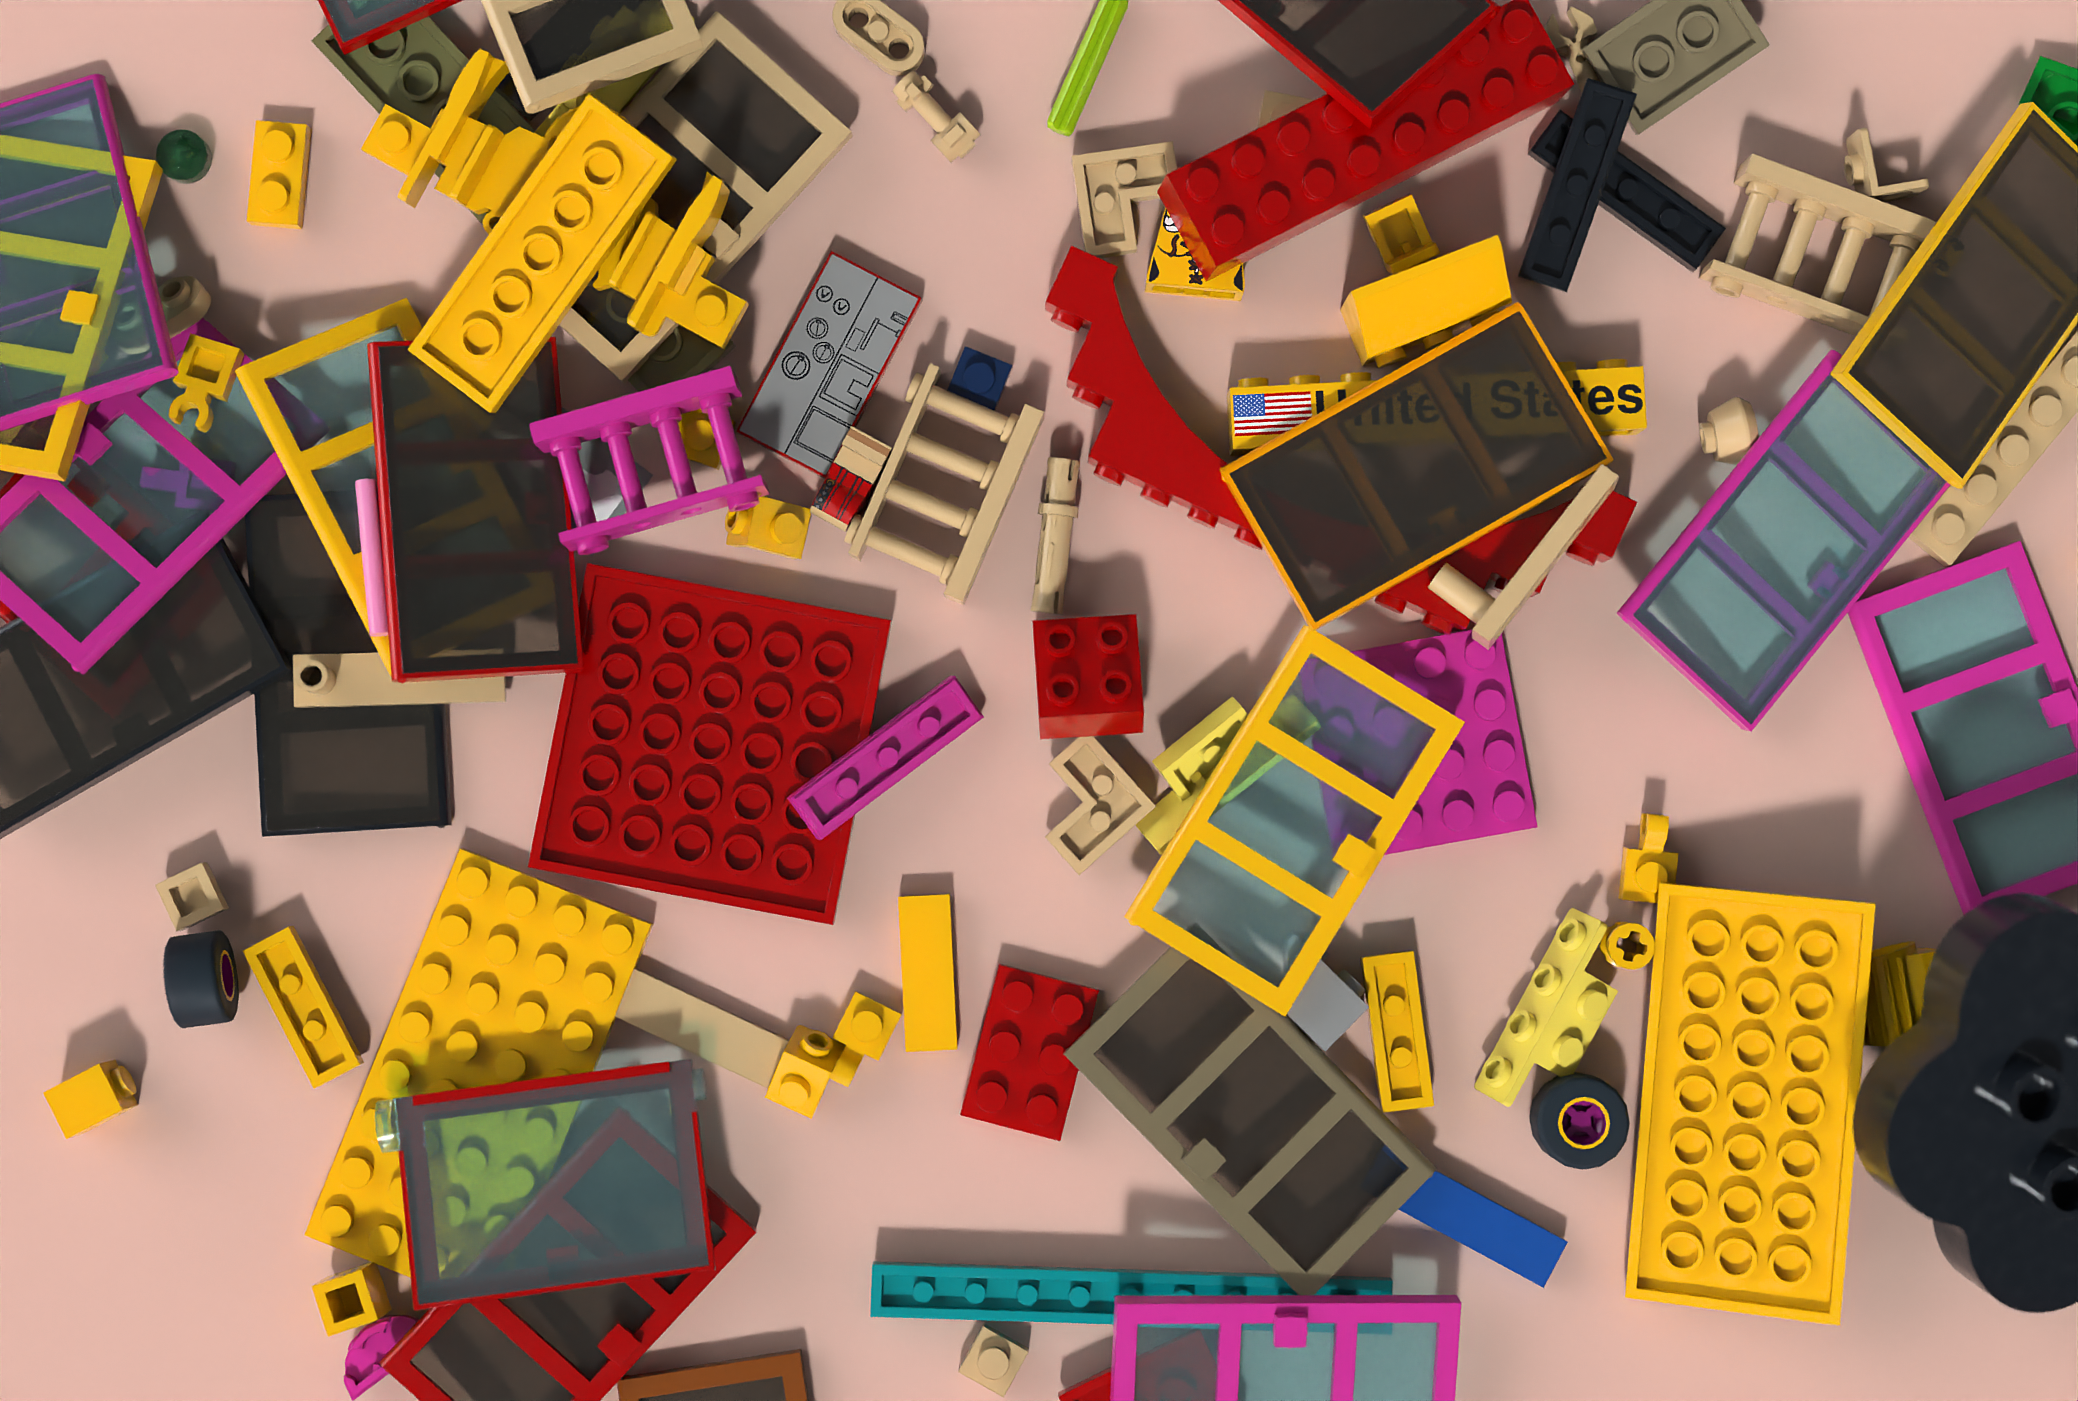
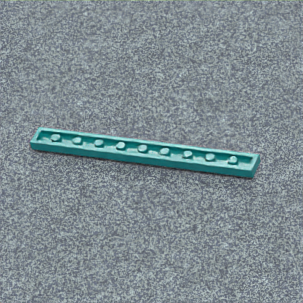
M873 1261L870 1317L1114 1324L1115 1296L1298 1294L1278 1274ZM1332 1276L1315 1295H1392L1393 1280L1390 1277ZM1274 1323L1242 1324V1329H1273ZM1307 1323L1308 1331H1334L1335 1323ZM1358 1323L1357 1332L1391 1333L1392 1323ZM1138 1324L1146 1326L1219 1328V1324Z

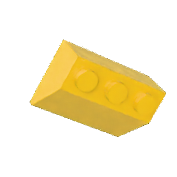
M1498 235L1352 290L1340 311L1362 366L1376 361L1378 368L1392 365L1407 357L1405 349L1421 343L1424 344L1426 350L1436 348L1454 337L1452 331L1468 325L1473 327L1512 304V298L1500 239Z

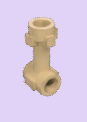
M911 71L898 82L892 91L899 98L896 102L905 112L914 107L937 132L930 141L951 163L958 156L963 159L976 146L974 141L981 134L961 112L952 119L928 93L934 85L925 75L920 77L915 71Z

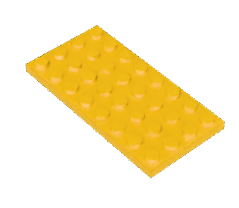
M464 848L459 849L304 1235L411 1278L398 1151L401 1150L397 1102L395 1099L426 1093L595 1071L615 1023V1015L633 970L638 965L654 924ZM583 1100L425 1121L441 1280L459 1277L553 1177ZM529 1235L494 1272L516 1270Z
M1660 882L1625 1298L1840 1326L1855 1154L1852 1130L1853 1112L1861 1083L1876 903Z

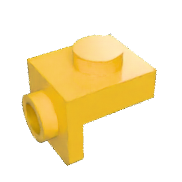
M1410 193L1362 215L1387 272L1393 275L1430 261L1429 258L1440 253L1437 244L1432 241L1415 200Z
M762 496L759 497L760 503L755 507L736 512H730L728 509L725 518V529L728 532L727 545L748 547L791 559L802 558L811 516L809 508Z
M798 1025L782 1054L765 1098L812 1119L828 1084L830 1075L841 1056L844 1045L830 1038L824 1032Z

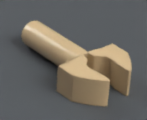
M1570 7L1566 14L1575 30L1572 42L1570 38L1560 33L1554 14L1549 18L1545 31L1557 53L1568 59L1582 93L1587 78L1599 81L1595 71L1580 50L1587 45L1589 39L1596 36L1598 31L1592 17L1577 8Z

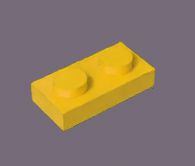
M256 120L247 222L254 226L303 229L312 129L307 124Z

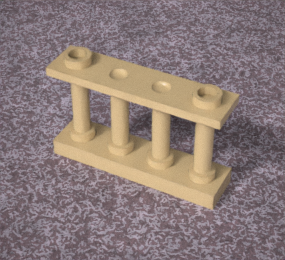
M1752 153L1740 165L1733 183L1746 188L1745 193L1749 197L1725 263L1713 259L1702 268L1699 278L1711 282L1710 288L1721 295L1738 298L1743 294L1857 336L1937 221ZM1776 199L1794 206L1793 211L1797 216L1772 281L1744 269L1768 203H1773ZM1823 217L1841 223V229L1845 234L1822 297L1818 298L1792 287L1816 221L1823 220ZM1873 235L1889 241V247L1893 249L1870 315L1867 316L1840 305L1865 238H1871ZM1893 325L1875 351H1884L1885 348L1891 349L1905 341L1908 331Z
M930 363L925 375L917 372L910 384L905 401L912 403V406L865 515L855 514L844 542L851 544L848 554L851 558L858 561L862 560L865 550L869 546L939 576V582L947 585L943 593L945 598L964 605L1042 425L1044 411L1025 404L1020 416L1011 412L1008 417L938 387L937 383L941 376L940 367ZM928 405L1000 435V441L1007 444L1000 463L991 459L988 464L916 433ZM910 452L980 482L979 488L987 491L980 510L970 507L969 511L897 481L896 478L907 453ZM887 499L960 529L959 535L967 538L960 556L950 554L949 558L876 528Z

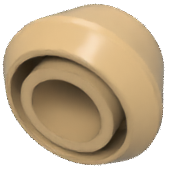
M1734 397L1708 412L1707 422L1699 424V435L1704 454L1712 453L1716 462L1733 465L1739 463L1759 438L1756 417L1750 402L1740 397Z

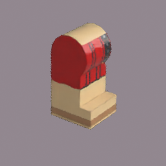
M853 426L850 427L844 438L843 446L830 467L829 475L818 491L810 509V513L845 532L848 531L855 514H860L878 484L893 450L892 447Z

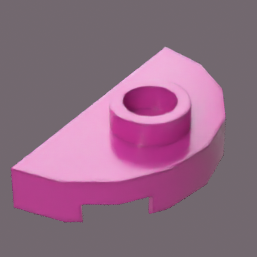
M409 1315L384 1316L366 1325L350 1342L345 1359L344 1384L352 1401L389 1374L380 1365V1360L419 1320L418 1318ZM437 1332V1333L428 1341V1343H427L426 1345H428L430 1342H432V1341H433L435 1338H437L440 1334Z

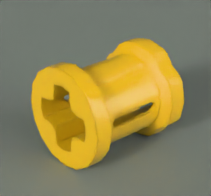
M1618 921L1612 926L1607 927L1599 943V949L1608 963L1616 967L1635 970L1644 967L1651 961L1655 952V942L1653 935L1646 927L1637 923ZM1629 937L1632 942L1637 943V948L1634 953L1626 952L1624 954V950L1616 947L1617 940Z

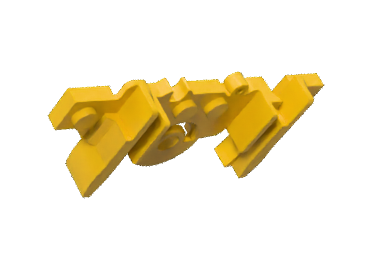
M479 49L460 73L452 88L445 109L441 108L431 128L385 104L361 150L407 175L398 193V198L413 208L417 206L438 165L446 166L434 189L478 215L488 212L483 219V228L490 234L495 222L500 220L579 107L559 116L548 128L544 137L522 127H517L504 134L493 125H486L477 121L496 87L510 72L505 61L497 59L489 52ZM708 172L706 173L701 193L689 207L677 230L659 219L658 204L655 200L649 198L598 270V277L593 283V287L598 291L613 288L635 300L628 313L627 324L648 337L657 335L665 319L669 318L678 325L725 350L749 306L747 301L705 279L715 258L701 247L716 228L730 190L723 181L715 175L712 176Z

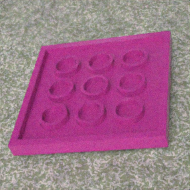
M1472 630L1451 633L1450 635L1445 634L1350 651L1465 722L1384 855L1538 827L1502 633L1489 650L1472 638ZM1307 659L1298 673L1303 703L1321 725L1320 729L1310 736L1312 750L1393 799L1435 729L1321 659ZM1317 778L1333 859L1338 847L1348 833L1366 843L1381 817Z

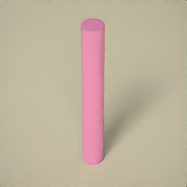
M360 479L355 481L369 635L372 637L387 636L388 624L377 483L375 479Z

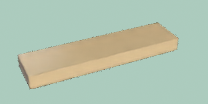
M637 968L633 970L615 1015L618 1019L767 1089L789 1042L784 1037Z

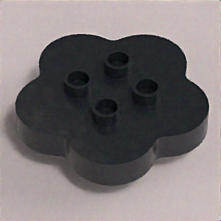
M2015 893L2002 895L1979 904L1960 918L1942 939L1927 972L1920 1019L1912 1028L1894 1040L1870 1067L1857 1094L1852 1130L1857 1154L1868 1174L1884 1189L1917 1212L1933 1220L1937 1242L1952 1267L2000 1303L2009 1308L2028 1313L2052 1312L2078 1302V912L2043 896Z

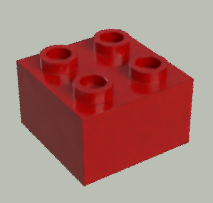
M1136 614L1033 620L1040 740L1143 733L1144 703Z

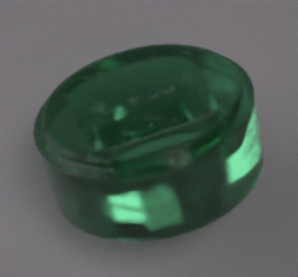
M181 129L172 131L161 139L156 150V160L163 169V173L178 183L191 184L201 180L208 173L212 163V154L208 144L192 131Z

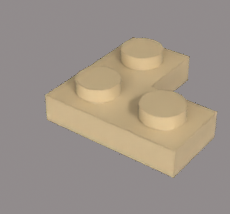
M1173 141L1072 156L1071 161L1085 252L1098 258L1137 253L1131 203L1160 199L1157 191L1168 173L1177 169Z
M1094 736L1078 737L1049 763L1052 769L1083 803L1050 831L1045 838L1076 873L1080 875L1156 806Z

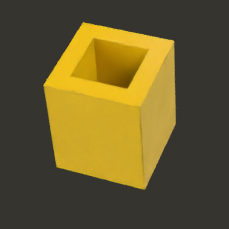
M115 1059L99 1063L43 1092L66 1139L84 1134L138 1106L133 1095L137 1091L135 1082L129 1071L124 1066L119 1067Z
M374 1262L327 1276L311 1286L328 1337L379 1320L392 1310L378 1265Z

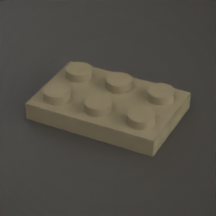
M1651 0L1580 50L1602 83L1637 94L1627 122L1635 135H1639L1770 46L1742 0Z

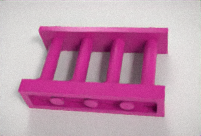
M731 366L529 423L534 444L544 454L551 452L552 456L558 457L577 528L558 533L561 544L570 551L577 550L579 555L593 554L609 547V540L727 506L730 512L746 510L757 506L760 503L759 497L770 494L768 485L761 475L747 478L728 410L732 405V399L743 397L738 378ZM701 409L702 413H708L727 485L697 493L678 422L682 420L681 414ZM651 423L652 427L658 428L677 499L647 507L628 436L632 434V428ZM601 437L602 442H608L627 513L597 522L578 451L582 449L581 443Z

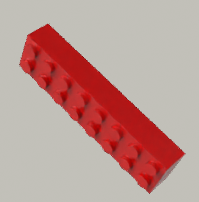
M1512 0L1502 5L1498 14L1491 22L1373 128L1369 129L1327 93L1168 173L1157 193L1207 282L1556 104L1573 87L1574 82L1529 0ZM1433 41L1351 82L1371 98Z

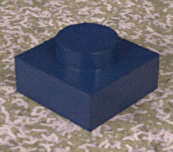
M965 346L947 391L996 411L1013 365Z

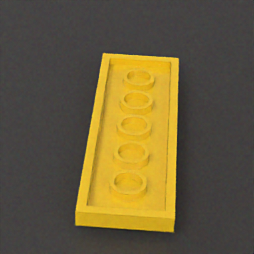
M588 94L412 342L408 351L489 413H496L677 159L598 98Z

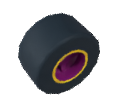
M221 930L170 937L164 950L163 977L166 998L174 1021L180 1028L233 1021L238 1009L239 987L236 962L228 937Z
M1579 1072L1562 1077L1556 1076L1545 1083L1534 1097L1529 1115L1532 1136L1541 1150L1562 1165L1581 1170L1601 1167L1615 1158L1627 1141L1630 1126L1627 1105L1618 1091L1600 1078Z

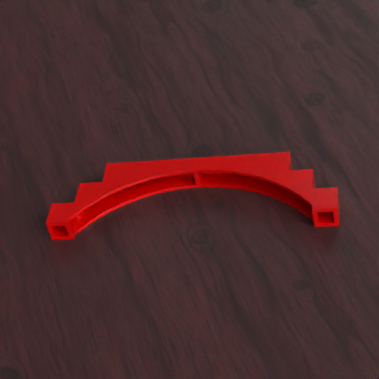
M1071 246L1046 299L1045 311L1052 313L1051 321L1062 328L1076 333L1079 332L1081 327L1089 330L1068 375L1066 387L1074 390L1072 398L1082 404L1095 409H1100L1102 403L1111 407L1088 456L1087 463L1096 467L1093 474L1116 486H1121L1124 480L1143 488L1140 496L1148 501L1168 508L1171 501L1189 509L1187 514L1189 519L1212 529H1215L1217 522L1236 530L1233 538L1252 548L1262 550L1263 546L1227 484L1221 478L1219 469L1228 465V463L1218 457L1187 427L1162 395L1141 360L1124 321L1114 286L1118 266ZM1250 481L1301 570L1309 571L1311 565L1330 573L1327 581L1342 589H1346L1391 563L1371 528L1340 522L1300 508ZM1585 484L1580 487L1579 492L1582 490ZM1612 491L1569 546L1565 554L1576 561L1590 566H1594L1596 560L1603 563L1612 559L1637 505V501ZM1575 498L1548 511L1501 525L1377 595L1374 602L1399 614H1403L1405 607L1424 616L1421 621L1423 625L1442 634L1450 635L1452 629L1459 632L1466 629L1470 619L1428 588L1439 570L1448 563L1483 590L1488 580L1492 579L1496 581L1493 589L1501 593ZM1399 532L1410 551L1435 538L1432 533ZM1547 576L1530 597L1540 593Z

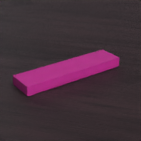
M950 675L787 798L815 838L822 840L984 718V716L956 676Z

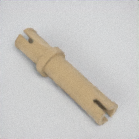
M1049 457L1047 461L1044 502L1039 503L1038 514L1042 515L1041 533L1030 611L1063 615L1073 518H1078L1079 508L1075 507V493L1080 461Z

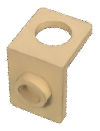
M1860 128L1846 139L1848 155L1844 159V172L1850 186L1854 185L1856 192L1888 202L1915 197L1929 187L1928 179L1879 187L1868 129Z

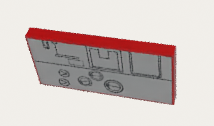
M831 251L736 432L826 479L829 475L830 467L843 446L844 438L850 427L856 428L918 311L922 298Z

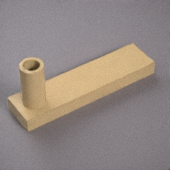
M1601 464L1496 599L1448 563L1439 570L1428 588L1476 623L1472 629V638L1489 650L1616 488L1619 476Z
M505 650L448 651L435 658L505 654ZM379 653L293 655L294 707L507 702L506 676L395 683L392 682L391 676Z

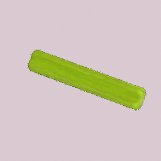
M1128 0L1099 1L1048 117L1047 127L1052 131L1064 136L1073 134L1128 8Z

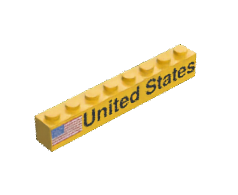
M1608 359L1596 362L1597 369L1577 370L1576 362H1556L1600 437L1637 435L1647 428L1643 366L1628 367L1627 359ZM1500 365L1494 367V374L1474 375L1473 367H1454L1443 370L1444 381L1481 443L1571 438L1532 372H1525V365ZM1368 372L1340 375L1341 382L1320 383L1319 375L1293 376L1289 378V385L1269 386V379L1261 377L1238 380V387L1229 388L1226 395L1230 456L1245 455L1377 380H1371V373ZM1419 382L1338 427L1351 450L1455 444ZM1317 439L1296 452L1326 450L1320 440Z

